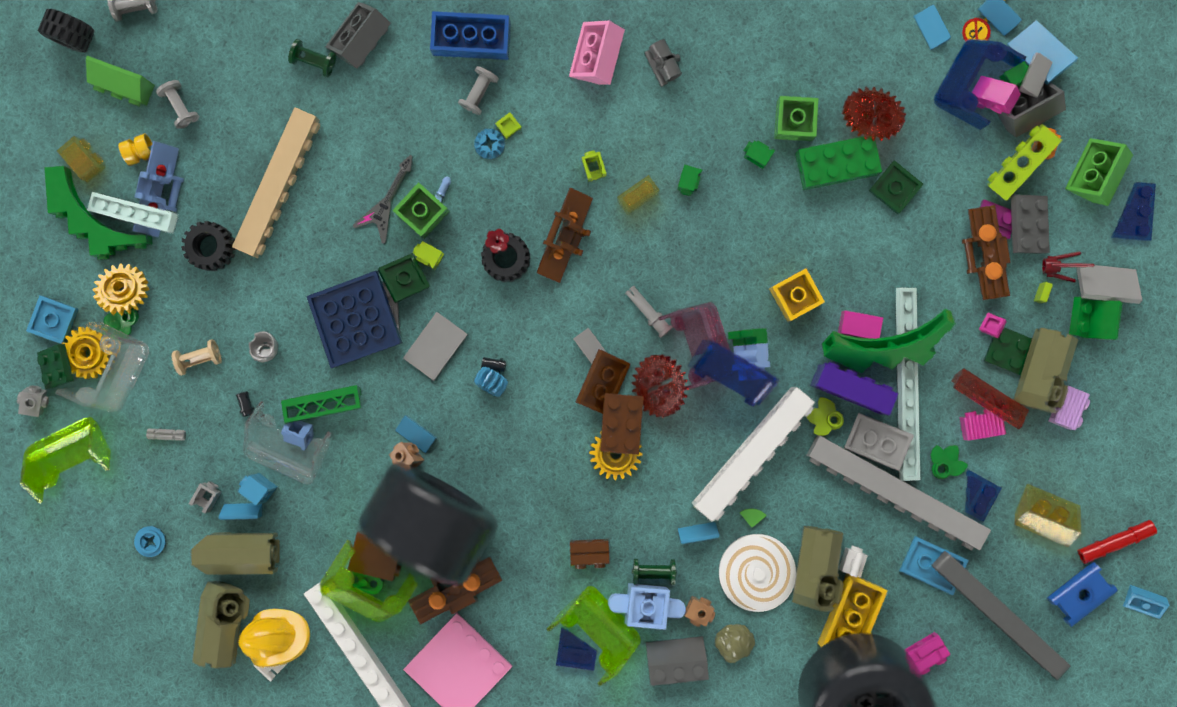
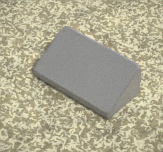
M1036 52L1019 91L1037 98L1052 65V61Z
M589 328L573 338L591 364L598 349L605 351Z

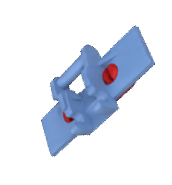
M153 141L146 172L140 171L134 197L140 199L139 204L164 211L177 212L176 203L181 182H184L183 178L173 176L179 148ZM173 180L167 206L166 199L161 198L163 185L169 184ZM134 223L133 231L159 237L160 230Z

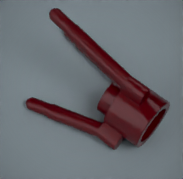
M1073 252L1058 256H1047L1042 261V266H1044L1042 267V272L1047 274V277L1076 282V279L1056 273L1061 271V267L1086 268L1094 267L1095 265L1093 263H1061V261H1058L1059 259L1081 255V252Z

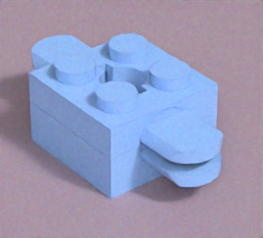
M628 583L627 594L614 593L608 599V606L614 613H625L624 622L627 626L666 630L667 617L681 618L686 611L685 605L681 600L669 598L670 590L665 586L634 585L633 583Z

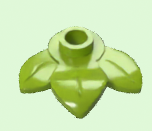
M823 397L818 399V408L813 409L806 417L810 423L816 425L814 427V434L819 436L828 435L831 430L839 429L844 423L843 415L836 411L835 404ZM831 417H835L837 419L836 424H833L831 422Z

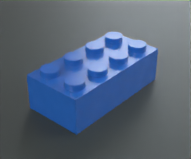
M432 11L430 51L433 56L509 60L510 17L509 15Z

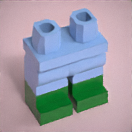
M767 328L728 332V340H733L734 349L732 369L739 371V380L765 378L764 367H770V361H767Z

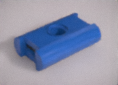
M1094 562L1090 563L1047 597L1051 604L1057 605L1066 616L1063 620L1070 627H1073L1118 591L1115 585L1108 584L1100 575L1099 571L1102 569ZM1081 590H1084L1085 596L1080 599L1079 593Z

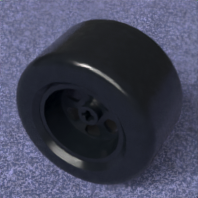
M394 463L388 467L358 520L362 533L388 555L428 577L455 585L463 584L470 578L498 528L495 516L473 498L445 481L404 463Z
M849 634L826 643L810 657L799 679L798 699L800 707H846L849 702L851 704L850 707H874L876 704L881 705L880 707H936L932 693L911 656L894 641L876 634ZM876 691L886 692V693H888V695H887V696H876V693H875V692H876Z

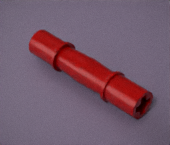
M1147 520L1136 526L1128 527V530L1114 534L1100 542L1095 541L1093 544L1078 549L1077 552H1079L1081 561L1087 564L1101 557L1104 558L1106 554L1120 550L1134 542L1139 543L1146 538L1156 535L1157 529L1151 520Z

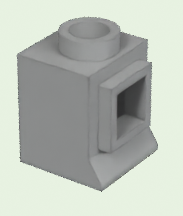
M210 481L208 483H200L189 504L191 506L197 504L203 507L202 512L204 513L211 512L221 494V491L218 490L219 486ZM206 491L213 494L210 500L203 498Z

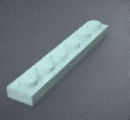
M92 192L87 209L91 212L169 233L174 232L178 214L94 192Z

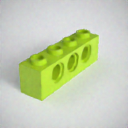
M1042 124L1039 127L1035 126L1029 133V139L1026 142L1022 141L1015 148L1017 152L1012 157L1008 156L1001 165L1003 167L998 173L994 171L987 179L989 181L987 185L1004 200L1007 201L1062 141L1046 126ZM1040 141L1041 149L1036 152L1032 151V143ZM1022 156L1027 157V164L1023 167L1018 166V159ZM1009 171L1013 172L1014 178L1008 182L1004 181V174Z

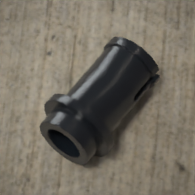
M483 357L481 368L489 367L492 370L498 371V373L505 372L506 361L503 358L498 360Z
M248 391L236 394L241 410L239 413L243 417L253 415L255 408L251 405Z

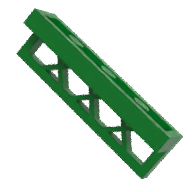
M354 385L281 400L284 423L287 424L362 408L360 402L361 388ZM355 397L356 405L347 406L343 401L345 398ZM335 400L338 402L334 409L328 410L324 407L326 402ZM319 405L315 413L310 414L305 411L307 406ZM300 409L296 417L289 418L288 410Z

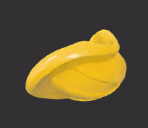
M266 609L260 611L253 618L252 622L243 629L238 643L243 653L251 658L255 666H279L293 661L306 650L310 640V629L305 618L294 611Z

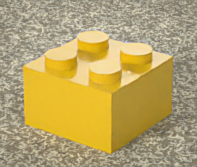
M807 269L769 288L787 322L825 302Z

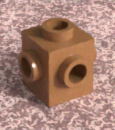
M400 442L394 446V450L389 454L393 464L404 463L417 468L424 461L419 454L418 447L413 443Z
M691 596L684 615L690 619V623L700 627L701 625L707 626L708 622L711 623L715 612H713L714 607L711 605L712 602L704 597L698 599Z

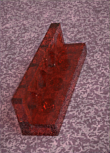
M964 368L954 375L951 380L955 383L954 389L1018 430L1022 428L1029 409Z

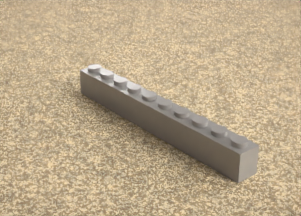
M816 436L806 455L810 457L809 461L817 466H820V464L827 467L826 471L835 476L837 473L843 475V480L851 485H854V483L861 485L860 490L868 494L874 492L878 495L877 499L886 504L888 501L894 503L895 506L893 508L902 513L908 511L912 513L911 518L922 522V520L928 522L929 528L937 532L939 529L946 532L944 536L953 541L956 539L963 542L961 545L971 551L973 548L981 550L991 531L987 527L821 436Z

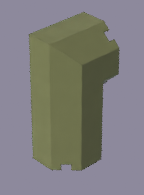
M1035 329L1013 399L1014 403L1054 414L1058 412L1055 409L1057 407L1061 408L1064 405L1068 393V386L1064 385V381H1067V375L1078 343L1077 338L1068 334L1065 338L1061 334L1062 332L1055 330Z
M803 526L792 598L793 603L819 611L832 612L834 603L838 604L841 601L843 583L841 580H838L837 576L839 577L837 572L843 540L842 532L814 526Z
M230 532L209 534L191 549V565L207 575L274 574L278 571L275 563L280 562V541L275 540L278 534Z
M222 581L207 582L200 598L192 661L196 665L205 667L207 663L211 664V668L231 667L236 663L241 619L244 620L248 616L250 602L240 588Z

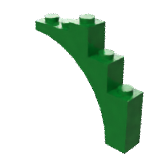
M65 166L44 167L48 213L55 215L56 218H67L68 232L70 235L76 236V239H88L90 256L97 257V260H109V256H115V249L116 251H126L128 247L132 246L135 249H146L147 245H153L152 237L119 233L99 222L80 200L73 184L70 168Z
M945 308L924 325L907 333L892 337L876 339L857 338L833 331L822 343L824 357L859 373H863L869 368L873 361L893 370L902 362L904 357L924 366L936 354L934 345L939 343L941 338L953 328L955 321L952 312Z

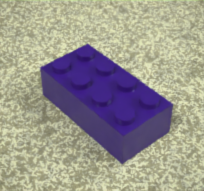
M831 362L818 365L810 386L880 415L891 414L898 393L893 392V387L885 384L876 385L875 380L868 377L859 378L857 377L858 373L848 369L840 370L839 365Z

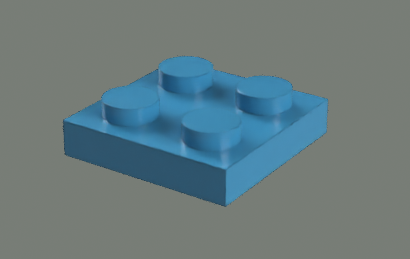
M39 295L26 331L60 344L66 343L67 339L65 336H69L78 308Z

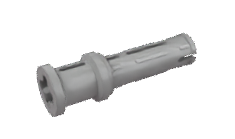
M635 286L626 291L625 294L648 319V325L655 328L660 338L673 328L672 325H669L663 319L662 313H657Z

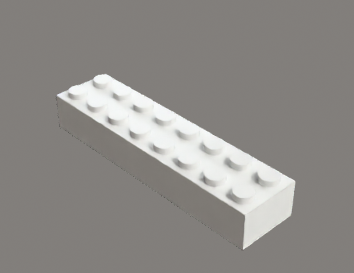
M791 387L692 502L694 507L712 522L715 519L719 520L724 514L723 509L735 502L737 499L736 494L740 489L743 491L750 484L748 480L752 475L756 476L763 467L761 465L764 461H769L776 452L774 450L778 445L782 446L787 441L788 433L791 430L794 432L800 426V419L803 416L807 417L814 409L812 405L815 402L799 388Z

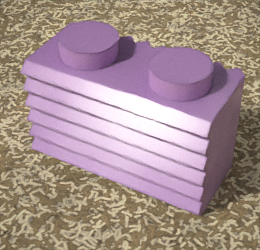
M1068 386L1064 405L1061 408L1057 407L1055 409L1058 411L1056 414L1051 413L1049 422L1069 430L1079 428L1083 422L1081 417L1083 411L1090 404L1088 399L1090 394Z

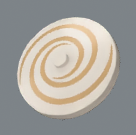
M764 534L743 536L730 544L721 558L719 579L722 589L727 597L742 609L753 612L774 609L789 597L795 585L796 566L794 559L786 546L771 536Z

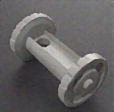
M107 0L110 13L115 21H121L122 14L144 9H148L151 14L157 13L156 0Z
M477 66L475 71L479 76L467 99H459L458 104L466 110L480 115L482 111L478 108V105L490 82L497 83L499 78L492 72Z
M172 80L159 86L156 93L159 97H168L179 117L175 120L174 125L176 128L181 129L189 126L191 122H196L199 119V115L197 112L187 111L177 93L181 88V83L177 80Z

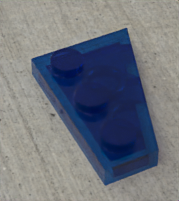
M1134 183L1111 238L1152 241L1156 184Z

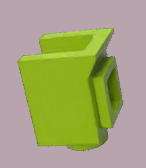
M595 150L584 153L581 159L588 182L606 177L607 173L600 151L595 153ZM597 161L599 169L590 172L588 163Z
M424 241L421 244L418 243L413 250L417 261L428 267L431 266L434 270H436L444 256L442 251Z

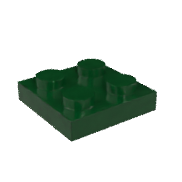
M893 160L868 191L896 214H900L924 184Z
M413 253L377 269L395 303L430 287Z
M1003 328L998 338H992L984 361L1021 375L1032 338Z
M65 343L37 352V362L41 368L42 382L45 385V390L74 381Z

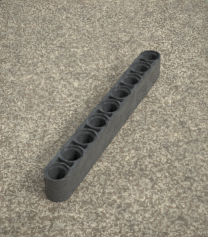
M943 551L931 565L1045 671L1047 670L1054 679L1058 681L1071 667L946 551Z

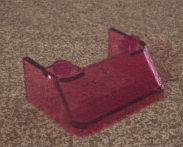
M712 302L684 308L659 317V321L671 318L673 328L677 331L684 330L695 367L690 369L688 375L691 385L682 387V391L734 375L735 370L732 369L734 362L718 310Z

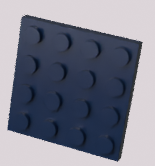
M378 271L370 272L306 296L331 369L403 343Z

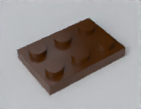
M598 349L576 399V403L603 414L604 394H618L631 363Z
M604 394L600 452L639 455L643 396Z

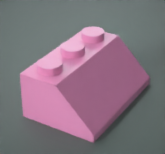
M611 21L583 22L569 77L599 85H610L625 29Z

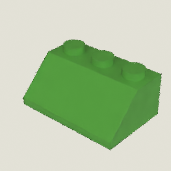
M90 56L86 57L87 83L94 86L93 90L103 94L105 91L110 92V96L122 100L124 97L129 99L128 103L140 107V104L147 106L155 86L153 83L139 74Z
M1090 138L1065 189L1092 203L1109 206L1133 157L1132 152L1126 144Z

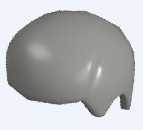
M268 332L255 333L254 339L249 342L250 355L254 360L261 363L272 360L278 353V342Z

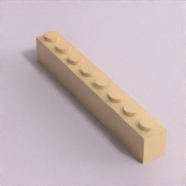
M294 107L233 243V248L256 258L264 253L266 248L264 243L273 233L272 225L281 215V210L279 209L282 203H286L288 200V189L290 185L293 186L297 179L295 174L297 169H300L304 164L305 159L303 156L305 151L310 150L312 146L311 138L320 128L319 119L316 116Z

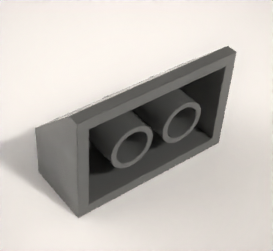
M358 2L325 47L331 52L336 53L338 57L349 65L358 69L365 62L369 52L376 47L381 36L388 31L391 22L375 8Z
M1051 82L1048 85L1043 83L1037 98L1020 92L1021 95L1011 113L1002 112L1001 114L997 113L1005 129L1013 136L1018 137L1065 111L1064 91Z
M703 636L646 642L651 686L709 680Z

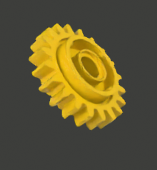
M120 263L119 268L116 269L112 265V271L109 272L107 269H104L106 275H98L101 281H94L97 287L93 288L96 294L93 297L105 312L110 310L111 314L115 315L118 311L123 316L124 310L131 314L132 307L138 310V303L144 305L141 298H148L145 291L150 290L146 285L149 282L144 278L143 272H140L137 267L132 268L128 264L125 268Z
M86 326V329L78 327V331L72 330L73 337L65 336L68 340L65 346L72 374L76 373L77 378H98V374H105L104 369H111L108 362H115L110 356L116 355V352L111 351L115 345L109 344L112 337H105L106 331L100 332V328L95 327L93 329L92 326ZM88 348L91 351L89 357L86 356V350Z
M594 437L598 443H591L595 450L589 451V454L595 455L590 461L597 462L594 469L601 468L599 475L606 472L607 479L611 474H613L614 480L617 479V475L624 479L625 472L631 476L630 469L637 470L634 464L641 463L637 456H641L643 453L639 452V455L621 454L619 458L615 459L611 457L610 452H600L601 438Z

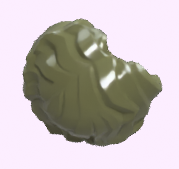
M726 625L716 634L715 646L726 662L735 663L743 657L750 655L755 646L754 634L745 625Z

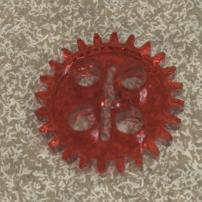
M865 87L864 91L858 88L857 93L853 91L851 96L848 95L842 114L844 115L843 120L848 121L846 126H852L851 132L858 131L857 136L864 134L866 140L870 136L873 141H875L876 137L883 141L884 137L889 140L891 135L895 137L897 132L901 131L905 122L906 113L903 112L905 107H900L901 101H895L896 95L889 96L890 91L883 93V88L876 91L875 87L872 90Z
M664 354L644 358L645 361L639 362L641 367L635 368L638 374L632 375L636 379V381L631 383L636 386L632 392H637V396H643V411H649L650 416L667 417L675 414V411L681 410L680 405H685L683 398L688 397L684 393L685 390H689L688 387L684 386V383L688 382L687 379H683L686 372H680L682 365L675 366L677 360H671V356L664 357ZM672 378L671 382L662 385V382H667ZM659 386L656 390H652L648 393V390Z

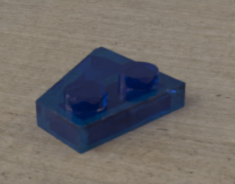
M967 470L965 512L984 522L1002 488Z
M561 627L556 666L594 671L597 650L566 628Z

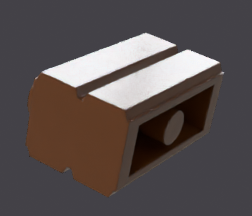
M608 539L571 540V566H575V569L587 568L586 565H594V568L606 567V564H610Z

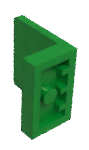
M1074 297L1069 335L1080 338L1117 340L1123 303L1121 301L1090 300Z

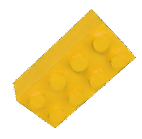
M846 573L843 580L841 601L833 605L834 609L830 612L818 640L819 646L822 647L841 636L855 633H871L888 591L879 585Z

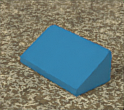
M986 0L978 8L979 12L1003 36L1022 21L1004 0Z
M931 5L913 16L931 50L951 39L935 5Z
M407 415L403 417L395 430L424 453L429 450L437 437Z
M224 504L219 519L261 518L262 504Z
M715 522L678 528L681 544L719 538Z
M1132 585L1129 587L1123 604L1126 608L1160 619L1170 606L1166 597Z

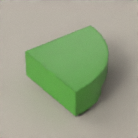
M754 508L744 509L739 512L751 528L767 516L762 511Z

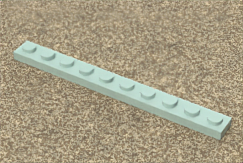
M896 288V332L899 335L917 328V288ZM904 357L902 362L897 365L898 429L911 433L914 437L900 468L899 480L909 481L920 480L918 363Z

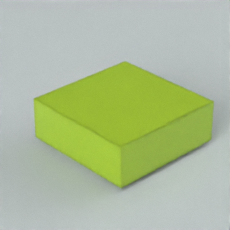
M510 112L495 123L506 139L522 128Z
M1048 282L1040 283L1034 302H1047L1053 285Z

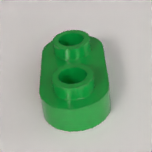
M352 571L345 576V585L350 590L374 595L379 593L384 586V581L381 578ZM353 576L358 577V583L352 581ZM375 580L377 587H373L371 581Z

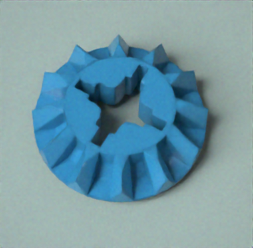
M493 128L484 129L474 139L476 152L486 159L498 157L505 147L503 136ZM486 136H488L491 141H496L492 144V151L488 146H484V144L487 143Z
M154 526L140 529L134 539L136 550L145 557L158 555L163 551L166 544L165 535L161 532V529ZM155 536L153 540L155 545H149L148 547H146L148 541L145 537L151 538Z

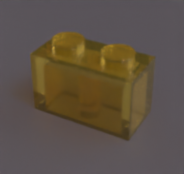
M73 136L57 152L81 180L90 182L105 169L102 164L104 160L96 152L92 153L89 149L91 145L84 138L79 139Z
M648 175L617 197V201L625 213L629 215L658 195L660 190Z

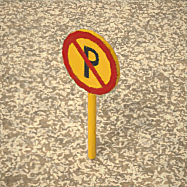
M981 18L968 20L962 29L964 40L973 46H980L987 42L991 33L990 26L987 23L988 20L986 18L984 20Z

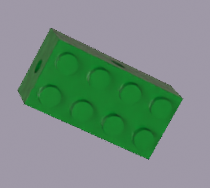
M874 134L803 148L795 153L803 190L873 177L882 172Z

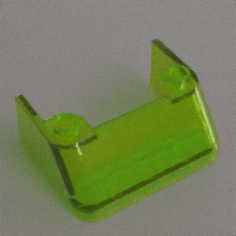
M93 417L84 418L31 444L25 450L20 485L39 504L43 502L44 490L52 488L57 484L59 473L91 458L94 463H99L105 471L110 470L111 451L98 423Z
M347 539L320 581L321 593L375 622H383L400 613L418 586L413 574L409 573L396 595L388 596L384 602L352 586L354 576L349 569L345 568L355 552L351 541Z
M588 586L579 593L546 628L549 632L560 623L566 628H571L577 623L603 650L599 655V663L606 672L597 683L599 686L619 674L641 642L639 633L632 626L626 625L624 617L620 613L611 611L608 606V600L593 586Z

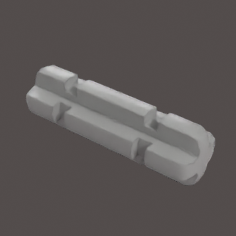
M147 429L146 432L147 439L157 438L159 440L182 441L186 437L185 430Z

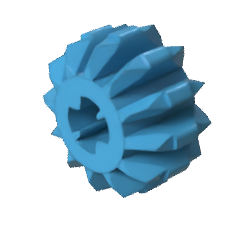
M482 367L476 374L474 381L483 391L496 397H500L504 393L508 384L504 376L489 367Z

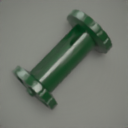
M296 39L291 45L288 62L296 64L298 60L323 69V76L329 77L332 74V68L335 66L337 55L334 52H330L328 56L306 49L303 47L302 40ZM302 51L305 52L304 58L300 56Z
M634 559L632 569L633 584L638 585L639 579H670V584L675 585L677 574L675 559H671L670 565H639L638 559Z

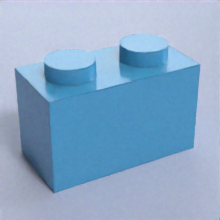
M258 473L245 476L239 485L241 487L237 492L253 504L259 505L267 502L277 486Z

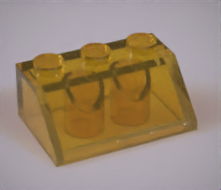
M1026 484L1015 511V525L1069 547L1081 535L1080 505Z

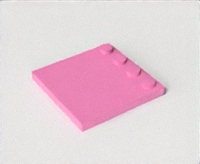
M456 613L403 670L441 707H475L512 668V665L465 619Z

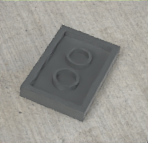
M1011 196L1013 253H1050L1048 196Z

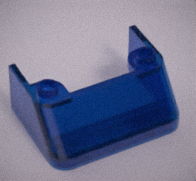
M968 39L961 46L936 91L934 103L937 107L981 130L988 126L991 121L974 112L978 105V99L975 94L968 90L985 59L987 58L993 62L1001 60L1015 67L1025 61L1027 57L1001 42Z
M710 340L701 341L688 364V367L695 369L694 373L702 378L708 376L742 395L745 398L744 402L752 407H755V405L760 406L779 382V379Z

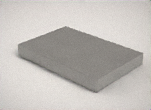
M1098 265L1077 268L1082 298L1141 303L1142 295L1136 269Z
M436 312L403 359L435 381L468 334Z
M858 413L844 449L900 471L914 435Z

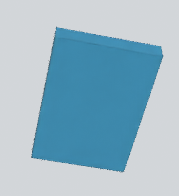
M1037 20L1006 46L1022 62L1025 61L1027 65H1030L1036 52L1052 61L1044 81L1046 85L1078 59Z
M914 536L899 571L954 595L956 588L931 565L943 551L950 554L964 568H966L969 560Z

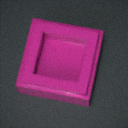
M987 313L979 330L998 338L1007 321Z

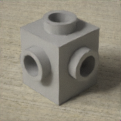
M32 385L19 392L17 397V403L20 404L18 414L39 417L44 412V408L48 406L49 397L46 396L47 390Z

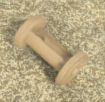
M209 340L207 342L208 347L183 355L178 350L173 351L172 361L177 373L181 376L185 375L187 372L186 368L210 360L216 365L220 364L222 358L215 340Z

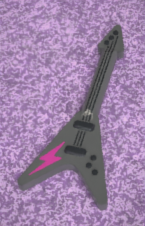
M411 155L399 164L400 170L385 198L353 224L354 228L375 223L383 244L386 243L391 201L406 173L411 172L413 160Z

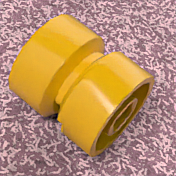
M144 133L134 137V141L128 139L119 143V150L126 164L132 166L140 163L141 158L143 160L149 159L151 151L148 147L152 146V141L147 134Z

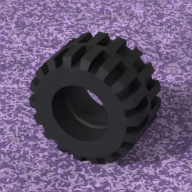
M46 9L37 30L49 40L77 52H87L95 30L87 23L56 9Z
M204 221V223L197 222V226L191 225L189 227L191 229L190 232L186 231L184 233L187 235L186 239L182 238V242L185 245L181 246L182 251L186 252L183 255L186 259H189L188 262L194 265V267L206 271H218V268H225V264L229 265L231 263L230 257L234 258L235 256L232 252L236 250L232 247L235 238L231 237L232 233L226 230L227 228L209 221ZM212 235L217 240V249L211 256L204 257L200 250L201 243L206 237Z
M509 232V234H506L509 237L507 246L513 248L517 253V261L512 267L506 269L499 267L495 262L496 253L491 252L490 248L485 244L483 245V252H481V261L486 272L495 280L502 282H513L517 278L520 279L527 272V268L530 265V253L526 243L519 236Z

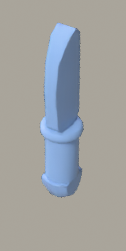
M449 177L442 179L440 188L436 192L435 197L440 202H442L447 188L451 184Z

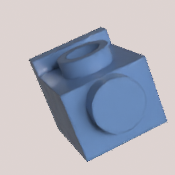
M303 421L285 424L281 432L283 441L299 446L301 450L305 451L314 436L313 425Z

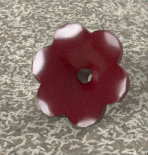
M502 229L489 231L485 245L493 253L505 251L509 237L504 234Z

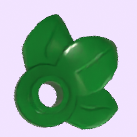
M131 308V314L124 310L123 316L118 311L115 315L109 313L104 317L103 324L108 329H115L118 339H124L131 334L132 325L138 321L139 314L133 308Z
M936 445L932 449L930 458L933 465L931 470L936 478L945 479L949 475L959 476L966 470L968 464L958 460L959 448L957 445L948 446L944 450ZM940 466L944 467L943 473H939L938 468Z

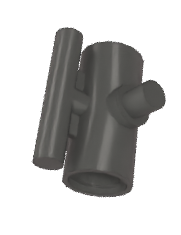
M665 39L655 42L649 47L650 50L644 53L661 87L682 75L677 64L680 61V55L671 52Z

